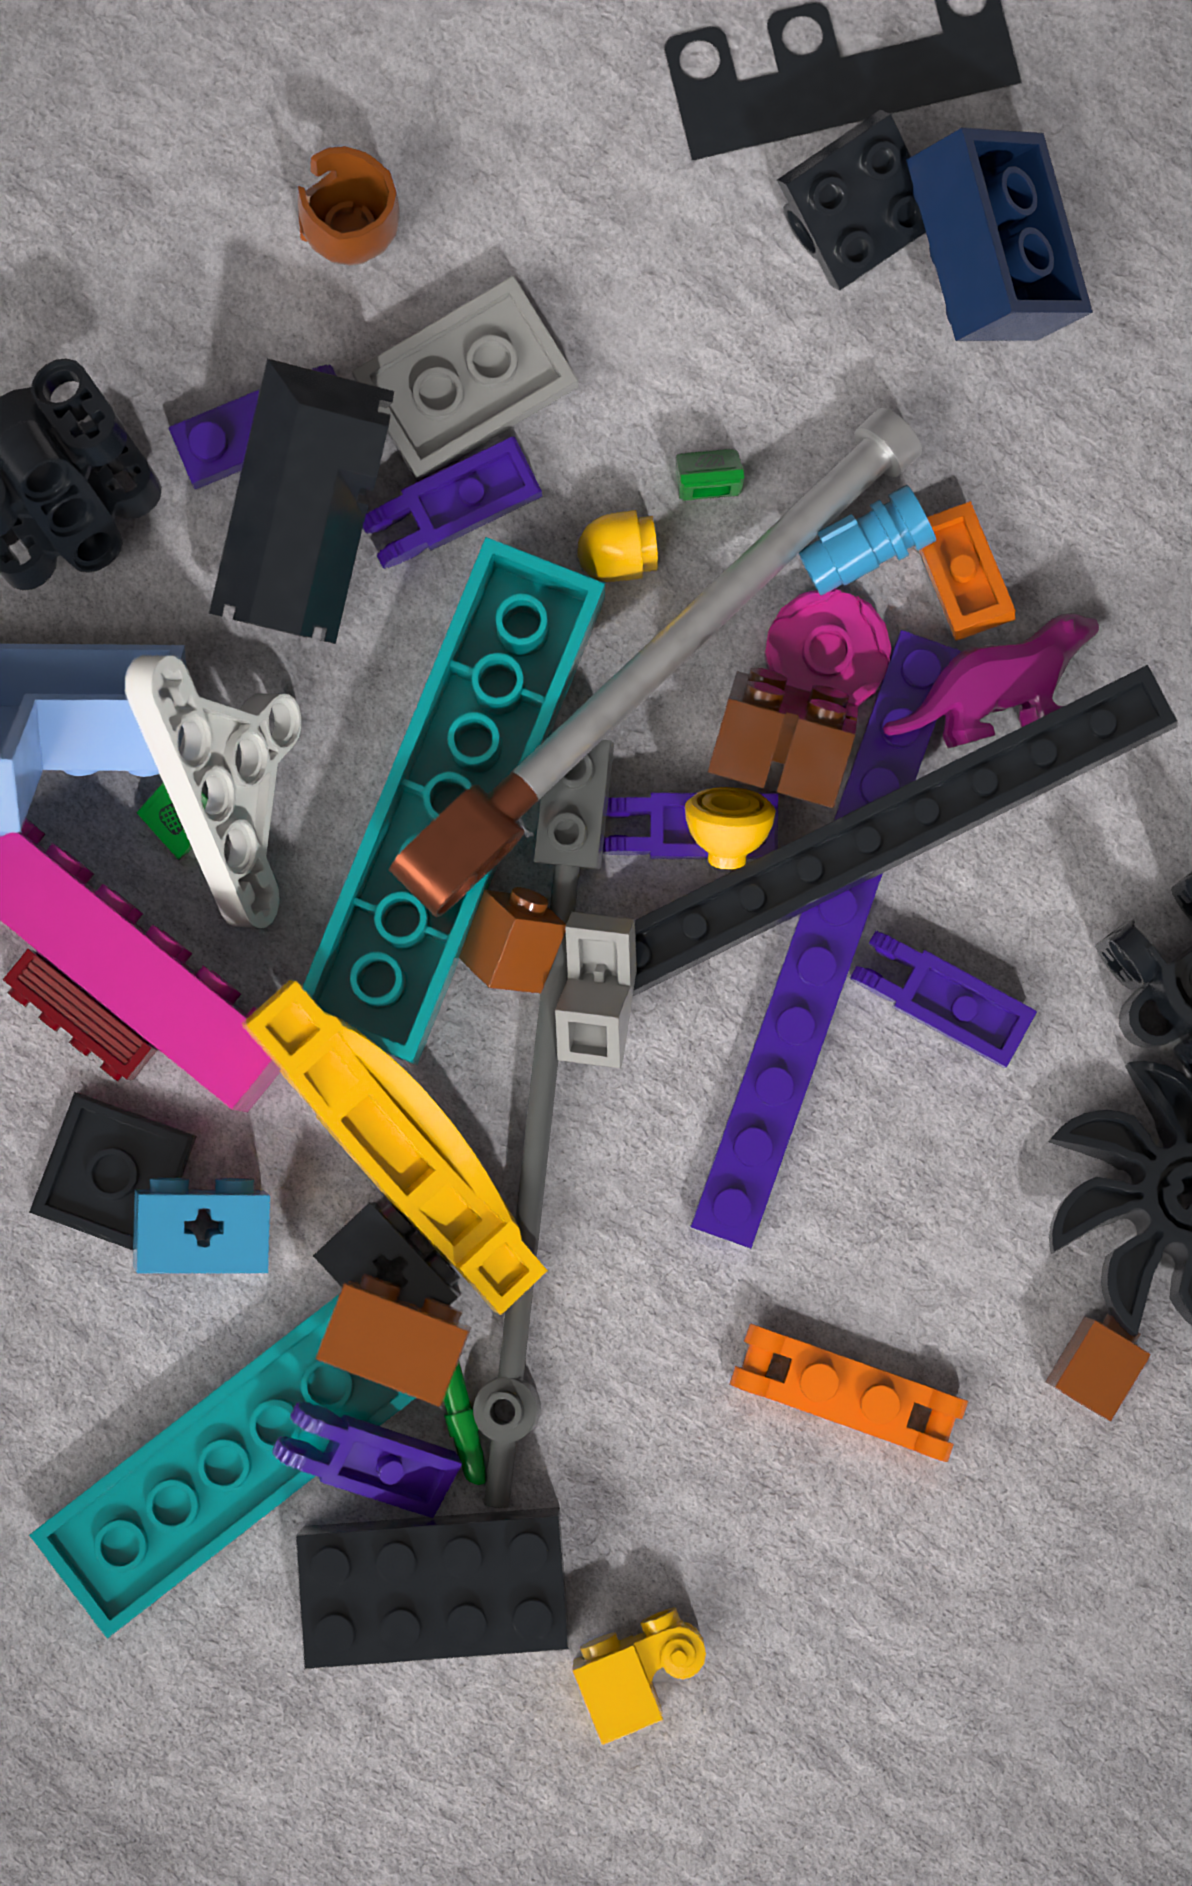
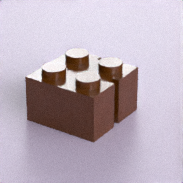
M754 667L750 669L749 674L737 671L707 772L764 788L772 761L784 764L777 788L778 793L834 808L856 735L859 705L848 703L849 695L831 687L813 685L810 692L786 685L787 677L772 670Z

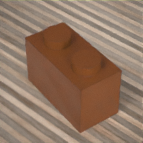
M364 1274L361 1284L352 1281L344 1283L315 1359L440 1407L445 1399L472 1328L459 1323L462 1311L429 1298H425L422 1308L399 1300L397 1298L401 1290L400 1287Z

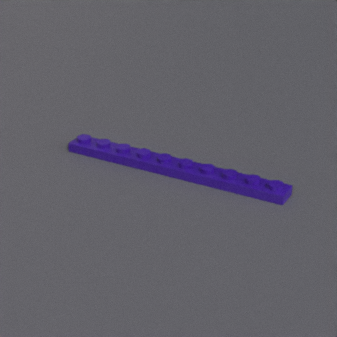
M903 630L900 631L833 821L916 780L936 720L920 729L892 736L884 734L883 727L887 722L908 716L919 708L936 678L952 659L960 654V650ZM882 874L799 915L690 1225L691 1228L750 1249L752 1248Z

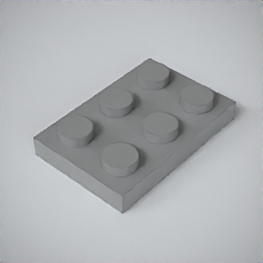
M514 275L352 370L355 381L394 391L393 403L387 408L379 407L378 411L391 415L387 433L417 482L429 477L579 387L577 377Z

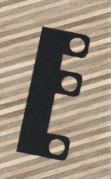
M935 0L943 34L845 57L840 56L831 17L824 5L809 3L774 12L767 21V29L778 73L740 82L737 79L727 36L721 29L707 27L670 37L665 44L664 51L692 161L864 121L879 110L893 114L1022 83L1001 0H986L984 8L973 16L958 15L949 7L947 0ZM797 17H808L820 26L822 41L817 50L808 55H797L786 48L782 39V33L785 25L790 20ZM695 41H704L715 47L719 54L720 63L717 71L712 76L699 80L693 79L683 72L680 66V55L688 44Z

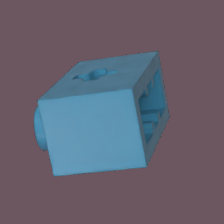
M150 1178V1189H135L133 1268L136 1273H268L270 1195L264 1190H254V1179L247 1178L215 1179V1190L189 1189V1179ZM205 1208L210 1218L218 1221V1228L206 1229L205 1239L197 1241L194 1233L190 1229L184 1228V1221L196 1220L198 1209Z

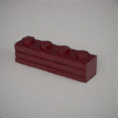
M27 949L3 978V981L11 986L7 993L25 1007L31 1002L42 1011L38 1016L42 1022L56 1032L62 1027L73 1036L69 1041L73 1047L87 1057L93 1052L104 1061L100 1068L118 1082L122 1077L133 1081L157 1052L155 1047L33 950Z

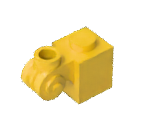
M676 1607L657 1612L642 1620L640 1624L643 1633L636 1636L631 1635L619 1640L616 1632L583 1644L580 1647L583 1656L573 1660V1674L602 1745L663 1720L662 1707L652 1685L653 1676L660 1668L664 1667L666 1672L674 1678L686 1679L697 1674L704 1665L706 1651L703 1637L696 1627L680 1619Z

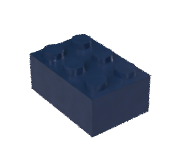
M961 127L906 160L913 183L914 198L919 205L930 245V257L936 267L946 304V316L952 326L955 341H1037L1093 313L1044 133Z

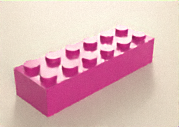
M25 818L20 832H10L0 836V921L230 1109L248 1113L280 1074V1068L241 1025L257 1008L253 1006L247 1014L235 1004L241 993L229 982L204 965L198 972L189 967L186 961L192 953L167 932L160 930L154 924L147 932L141 928L137 921L143 913L118 892L112 891L105 884H102L96 891L87 884L94 873L66 850L63 851L54 843L47 850L38 843L46 834L27 818Z

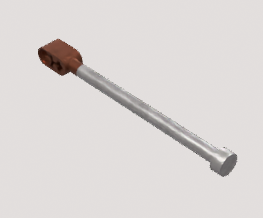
M878 408L855 430L854 438L857 446L489 794L478 784L463 792L400 852L391 864L389 871L436 917L441 916L454 906L521 839L525 830L516 822L817 537L818 532L825 529L883 473L890 477H898L922 454L919 438L903 418L887 408Z

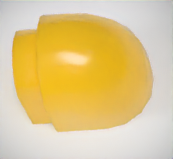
M636 510L610 513L594 519L585 527L578 540L577 557L581 568L588 576L603 582L643 579V572L657 571L658 553L653 516L637 517Z

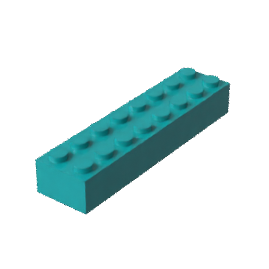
M488 537L484 539L302 987L325 1014L345 1021L373 1041L385 1053L416 1066L459 963L460 952L484 889L488 890L498 864L454 906L439 917H436L389 871V868L400 852L463 792L478 784L489 794L547 739L553 730L605 600V583Z

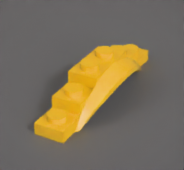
M291 979L241 1023L280 1068L279 1072L317 1114L315 1117L396 1209L409 1218L439 1254L460 1272L494 1312L502 1315L548 1271L521 1240L520 1229L505 1201L477 1156L451 1120L418 1082L373 1041L345 1021L325 1014L297 981Z

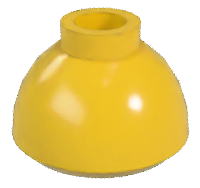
M716 787L702 790L688 799L685 803V816L689 831L694 840L701 848L708 852V863L720 869H737L746 864V856L756 850L767 838L773 826L775 807L768 799L757 792L735 787Z

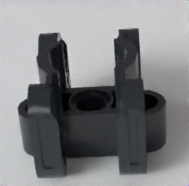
M67 358L57 359L45 364L36 373L32 381V387L12 390L0 396V574L13 588L23 591L33 590L48 581L56 569L58 556H62L79 572L90 573L105 568L117 558L123 544L114 518L118 516L125 519H134L148 514L160 500L162 486L147 460L127 434L124 425L83 366L75 360ZM72 381L79 383L76 393L70 399L58 403L50 402L54 390L60 385ZM88 415H89L90 418L92 419V420L87 421V422L82 421V420H84ZM124 468L137 485L127 493L114 476ZM18 540L21 541L31 557L21 565L19 559L9 547Z
M1191 872L1172 886L1171 891L1179 907L1192 922ZM1131 920L1119 926L1096 944L1098 954L1117 980L1127 989L1133 990L1138 988L1121 1007L1119 1027L1129 1042L1142 1048L1166 1045L1180 1038L1181 1042L1174 1046V1051L1181 1064L1192 1077V986L1190 984L1192 946L1170 963H1166L1156 948L1135 927V921ZM1146 1001L1156 1002L1161 1014L1167 1019L1165 1029L1158 1036L1147 1033L1139 1022V1011Z

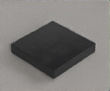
M74 1092L29 1213L133 1250L135 1189H150V1178H182L197 1136L87 1095Z

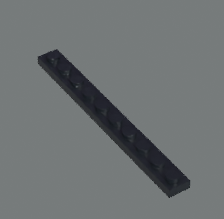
M1147 664L636 919V977L633 996L1178 727V721L1150 667Z

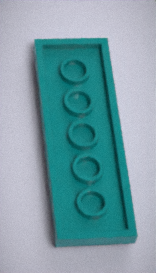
M340 1294L29 1534L107 1639L316 1477L297 1468L293 1469L290 1466H286V1464L280 1462L272 1454V1449L280 1436L292 1437L296 1440L308 1442L321 1452H324L330 1441L315 1433L307 1432L293 1423L294 1421L290 1419V1415L296 1403L299 1401L310 1402L313 1405L329 1409L340 1418L345 1414L381 1426L416 1398L315 1359Z

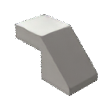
M571 912L565 926L568 979L555 1009L557 1057L559 1061L621 1068L636 977L635 919Z

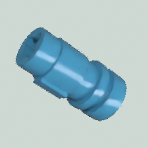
M908 485L888 494L889 502L883 504L879 499L870 504L871 511L858 519H855L851 514L817 533L819 540L811 543L799 552L798 555L820 596L842 584L846 586L879 568L881 563L896 556L898 561L908 557L907 549L913 546L919 551L937 541L920 503Z

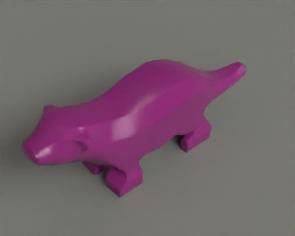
M1076 613L1061 614L1051 619L1033 636L1023 642L971 647L962 651L952 659L936 678L921 706L908 716L887 722L883 727L884 734L892 736L914 731L945 714L946 722L942 737L949 749L995 736L994 727L990 723L980 722L982 718L990 713L1003 711L1018 705V718L1020 726L1023 727L1063 707L1053 701L1054 691L1070 659L1098 633L1099 624L1097 620Z

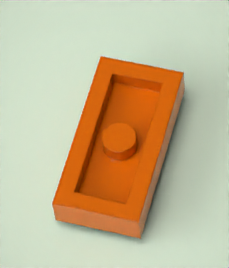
M971 501L928 516L927 519L937 541L919 550L955 641L1015 620L1014 605Z

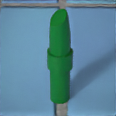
M459 1361L444 1399L447 1412L444 1414L449 1437H453L457 1455L462 1462L461 1468L464 1477L470 1483L482 1485L486 1482L483 1450L478 1435L479 1428L474 1419L473 1406L470 1404Z

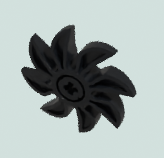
M1148 1061L1128 1062L1125 1067L1154 1119L1163 1148L1153 1143L1150 1134L1134 1115L1114 1110H1096L1072 1118L1062 1125L1048 1141L1049 1143L1103 1160L1116 1169L1127 1172L1131 1177L1132 1185L1124 1181L1094 1177L1069 1193L1059 1204L1053 1215L1049 1230L1050 1253L1053 1254L1098 1227L1115 1223L1119 1219H1128L1135 1225L1137 1235L1105 1256L1101 1273L1102 1293L1105 1303L1117 1323L1133 1337L1138 1335L1153 1274L1162 1259L1163 1252L1170 1255L1175 1263L1171 1276L1169 1299L1182 1318L1192 1326V1205L1184 1209L1177 1199L1179 1194L1185 1195L1192 1191V1082L1171 1067Z

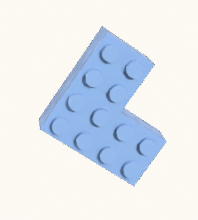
M0 643V836L10 832L21 831L43 770H63L65 773L73 776L90 775L97 771H128L135 776L159 774L128 702L125 691V679L129 666L134 659L141 655L176 656L182 660L186 667L185 645ZM182 726L180 727L178 734L179 750L184 736V729Z

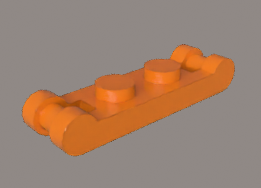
M750 1323L744 1342L748 1343L749 1347L742 1367L735 1366L729 1385L948 1463L954 1446L953 1443L949 1442V1438L956 1418L963 1419L968 1400ZM774 1353L791 1358L783 1382L766 1376ZM914 1403L932 1409L924 1432L907 1426Z

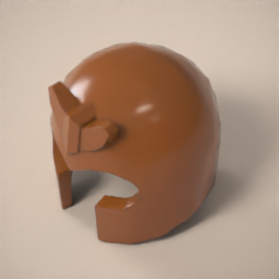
M347 146L326 148L311 157L310 172L317 177L328 171L331 172L306 191L305 187L298 186L300 238L308 242L315 252L332 263L348 266L364 264L381 255L397 234L400 209L394 182L390 171L366 152Z

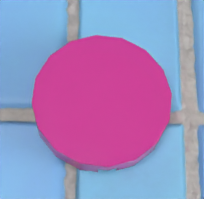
M833 589L820 596L817 590L801 593L781 608L768 630L764 654L767 669L787 677L786 685L810 692L813 685L831 687L849 695L848 703L860 706L874 695L885 676L889 664L891 644L885 622L870 603L858 596L854 597L849 593L841 592L842 590Z

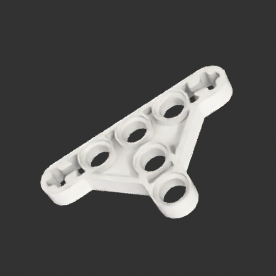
M141 655L133 660L127 671L125 679L127 699L221 915L226 923L233 927L266 928L273 922L279 908L278 885L266 858L277 766L299 738L301 731L299 706L289 694L263 693L254 694L239 709L198 697L187 668L182 660L176 656ZM271 708L273 709L274 713V729L272 736L269 729V715ZM181 726L185 732V748L182 756L178 749V734ZM238 744H240L242 751V763L239 772L236 767ZM206 780L208 801L204 810L201 802V790ZM227 834H229L231 848L229 859L226 862L224 843Z

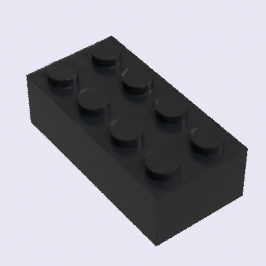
M560 1507L434 1516V1518L419 1517L303 1526L296 1535L304 1669L568 1650L569 1629Z

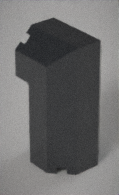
M267 358L208 614L222 617L224 607L228 605L235 607L233 620L306 638H312L314 627L322 628L320 641L336 644L364 520L369 506L368 504L356 501L358 494L365 496L367 490L373 491L391 416L390 414L379 412L378 408H387L393 403V390Z

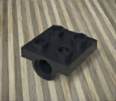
M879 110L777 179L788 201L783 206V211L793 234L802 247L813 258L817 259L830 286L839 291L926 233L919 205L914 198L913 183L906 161L911 155L892 115L883 110Z

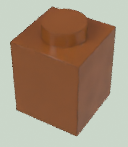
M514 887L511 893L484 889L459 959L488 988L541 994L565 934L566 923L547 907L549 901L543 895L533 890Z
M1107 1314L1102 1323L1084 1317L1045 1383L1111 1422L1151 1354L1135 1345L1141 1334L1138 1332V1335L1135 1337L1131 1336L1117 1323L1113 1316Z

